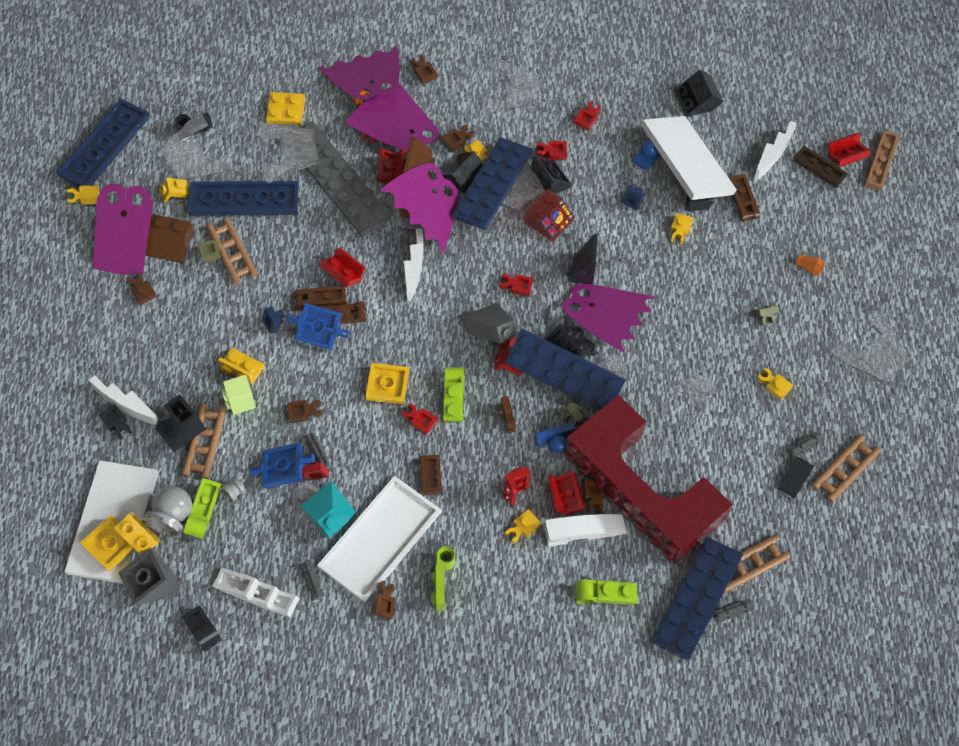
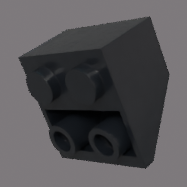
M700 69L674 89L686 117L710 112L724 102L712 76Z
M180 394L163 405L156 426V431L173 452H176L206 430L198 415Z

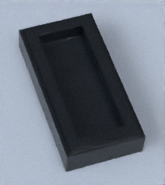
M797 456L777 489L795 499L814 465Z

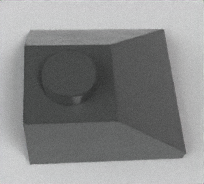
M149 548L118 572L135 606L164 599L180 586L172 570L152 548Z

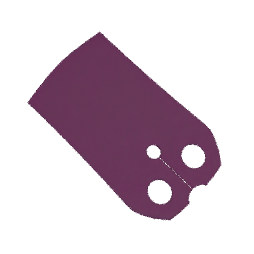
M107 184L98 195L96 201L93 269L122 275H136L137 272L140 274L144 273L147 240L153 210V201L146 188L140 186L124 188L121 184ZM114 191L118 194L119 199L116 203L108 201L107 196L110 192ZM135 194H140L143 197V203L139 206L132 203V197ZM122 210L127 212L125 217H122L120 214Z

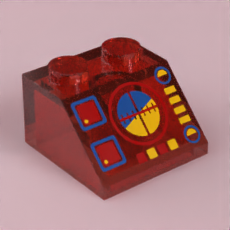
M547 189L525 212L524 224L551 242H554L573 222L575 217L563 199Z

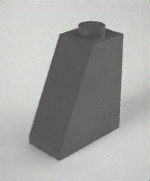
M497 303L462 316L468 334L498 343H503L518 336L514 320Z

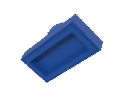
M650 138L643 143L641 150L632 162L646 171L649 170L660 155Z
M573 422L536 433V446L540 447L549 444V448L553 452H563L566 447V438L575 431Z

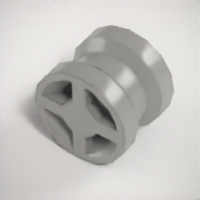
M235 476L231 479L230 483L221 486L232 502L237 500V496L246 493L244 486Z

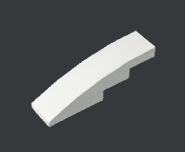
M790 121L785 134L778 132L774 145L766 144L756 170L755 180H758L769 171L781 157L789 144L797 123Z
M423 228L416 229V244L410 245L411 260L404 261L407 302H410L413 298L422 271L424 254Z
M96 376L89 379L92 388L112 405L116 404L121 411L141 421L157 426V416L133 391L125 395L114 383L106 387Z
M622 514L582 515L545 520L549 542L568 539L569 541L585 538L593 540L627 534Z
M221 568L212 585L214 588L287 617H291L299 600L296 595L280 591L277 587L259 582L254 577Z

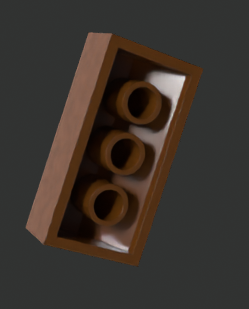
M413 136L410 138L403 173L426 163L435 165L436 158L433 157V150ZM429 170L428 176L430 179H432L433 172H430L431 170ZM399 208V216L410 218L409 212L406 209Z
M122 210L120 214L122 217H125L127 212ZM152 214L145 256L183 263L194 234L191 222Z

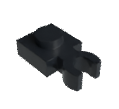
M116 404L99 414L100 419L110 432L115 430L120 440L123 439L121 431L127 430L129 434L132 433L130 426L125 424L127 422L126 417Z

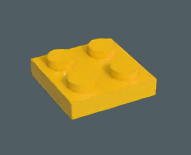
M270 92L266 123L301 126L305 94Z
M371 363L365 396L366 400L404 405L410 371L409 367Z
M112 515L80 542L81 546L108 572L134 550L115 530L119 522Z

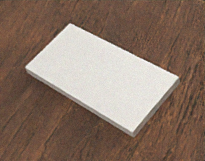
M685 116L645 119L642 121V128L691 200L734 195L736 188Z
M99 460L66 565L65 574L123 584L118 572L133 562L135 549L108 572L81 546L80 542L110 515L120 523L129 513L133 512L144 523L142 519L149 507L158 475L157 469Z
M394 476L317 566L366 603L377 590V584L383 580L385 581L440 515L442 510Z

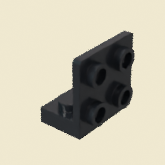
M559 324L545 338V340L580 357L583 354L594 356L598 354L595 344L584 337L583 330L578 326Z

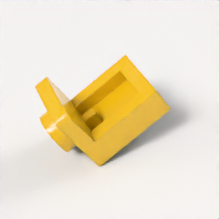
M166 178L159 188L163 202H168L170 197L188 198L189 188L187 180Z

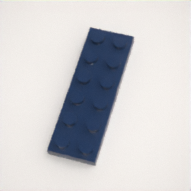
M120 98L56 172L58 177L77 187L93 185L150 118V113Z
M500 137L454 211L453 219L486 231L530 157L532 148Z
M299 181L190 182L189 216L298 215Z
M521 328L505 361L506 364L598 410H601L619 395L626 379Z
M706 536L659 624L651 643L689 662L743 558V553Z

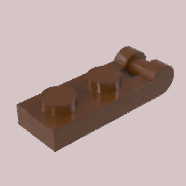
M746 175L728 177L736 188L733 198L741 221H747L749 218H760V211Z
M344 285L298 289L293 292V298L296 300L294 303L296 311H302L305 303L315 306L347 304Z
M362 301L355 304L318 306L342 313L340 324L362 323L367 320L364 313L366 305ZM351 312H357V314L351 315Z

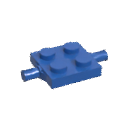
M305 303L303 312L299 317L288 314L287 322L297 324L295 340L332 350L335 339L338 336L349 338V335L346 334H350V331L340 329L342 317L340 312Z
M300 443L263 451L261 465L250 468L249 472L251 476L262 475V486L265 489L302 481L304 464L315 462L314 454L303 456V446Z

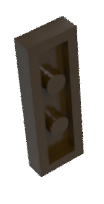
M803 146L793 158L794 162L835 188H838L848 175L846 171L806 146Z

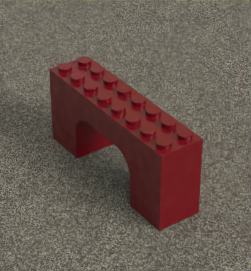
M618 395L567 437L565 457L570 463H575L579 467V471L584 477L588 476L591 480H594V486L599 491L604 489L607 500L613 505L616 504L620 508L621 514L627 519L630 518L634 522L635 528L640 533L644 532L649 537V542L654 547L658 546L668 561H673L677 564L727 519L733 504L705 477L701 478L687 492L677 498H664L655 493L624 462L621 456L642 438L647 421Z

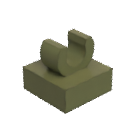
M217 239L198 243L202 262H216V259L221 258Z
M769 305L753 310L754 316L760 317L761 325H767V317L770 318L771 323H775L776 318L773 314L779 313L777 305Z
M570 403L566 407L569 412L563 416L564 420L572 416L574 427L579 422L585 423L589 419L586 413L574 403Z

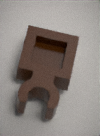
M420 55L419 62L412 58V66L422 85L438 78V74L431 63L425 64L423 55Z
M466 124L461 127L459 132L453 129L442 136L441 141L451 152H454L466 144V139H471L474 136V131L472 130L467 133L468 125Z
M137 272L138 279L136 281H132L130 277L127 280L129 285L133 287L131 292L138 303L142 305L157 297L149 282L147 280L143 282L141 274Z
M509 396L501 397L500 405H498L499 416H503L508 433L516 432V424Z
M306 400L287 403L290 423L310 420L309 415L315 417L323 415L322 409L315 410V407L321 406L320 400H315L308 405Z
M584 479L582 491L583 500L589 501L587 512L591 513L594 506L597 508L598 514H600L604 508L602 503L605 499L604 489L599 491L594 486V480Z
M384 580L377 584L379 593L374 594L372 615L385 620L393 619L395 599L391 598V594L394 592V584L388 585L387 589L385 588Z

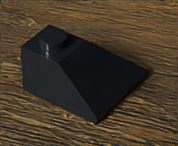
M598 234L592 235L573 257L572 265H568V276H571V283L593 284Z

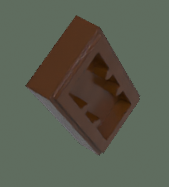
M440 455L420 456L422 495L442 494Z

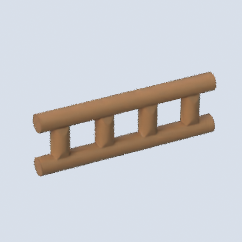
M226 217L223 219V226L214 229L213 225L209 224L206 226V229L212 240L217 239L221 259L233 283L237 285L241 282L239 277L250 273L251 277L254 278L258 273L231 220ZM228 231L231 239L221 243L218 235ZM235 245L238 253L228 257L225 249ZM242 259L246 267L235 270L232 263Z
M200 404L197 415L202 423L205 418L215 419L216 421L214 429L206 428L205 431L190 441L182 476L189 477L190 471L201 472V479L209 480L227 410L226 407L220 406L218 412L207 411V404ZM200 435L211 437L209 447L198 446ZM195 453L207 455L204 465L193 463Z
M859 434L811 484V487L815 490L820 486L829 493L826 499L830 503H833L881 452V449L877 446L871 450L862 442L866 439L863 434ZM856 449L866 455L860 463L851 456ZM844 461L854 468L848 475L838 468ZM832 474L842 481L836 488L826 481Z
M773 535L741 552L743 553L741 561L751 557L757 567L747 572L740 562L736 569L740 576L730 581L725 593L790 559V554L787 551L781 554L775 546V543L779 542L777 535ZM768 548L774 558L764 563L758 552Z

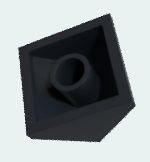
M475 151L463 152L442 171V176L446 180L451 181L457 190L465 194L483 163Z
M536 155L532 157L531 172L549 197L573 186L555 160Z

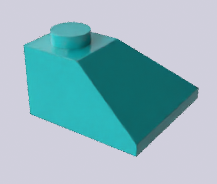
M332 481L328 482L300 505L301 509L325 538L331 537L356 513Z

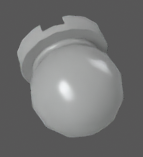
M166 486L153 497L152 511H147L142 520L146 521L145 525L151 530L160 534L163 530L172 533L170 537L178 538L184 530L181 523L188 519L193 504L190 495L183 488Z

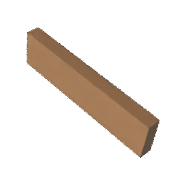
M883 130L864 186L882 191L900 135Z

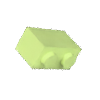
M246 375L223 382L225 389L221 391L227 410L232 409L233 415L256 408Z

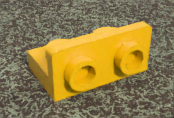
M234 348L229 350L224 359L221 357L218 359L220 370L227 375L231 373L236 378L246 375L250 384H253L264 368L263 363Z
M133 512L129 513L115 527V530L140 555L149 548L153 549L161 541Z

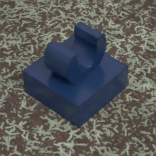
M629 185L621 202L634 210H638L645 195L642 193L643 189L638 186L634 188Z
M271 306L265 308L262 322L272 334L278 331L279 325L284 322L281 318L286 315L282 310L275 312Z

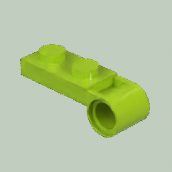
M445 367L443 422H463L464 367Z
M202 478L191 514L183 531L184 534L200 539L204 538L222 486L221 483Z
M447 546L441 547L438 550L436 572H432V585H436V592H432V604H436V611H444V570H450L455 565V552ZM443 556H449L451 560L444 562L441 560V558Z
M578 580L575 582L576 604L582 605V603L591 605L595 602L636 605L638 603L637 583L604 580Z

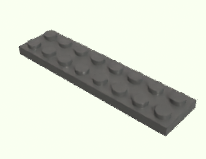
M313 120L283 136L284 142L361 237L391 220V215Z

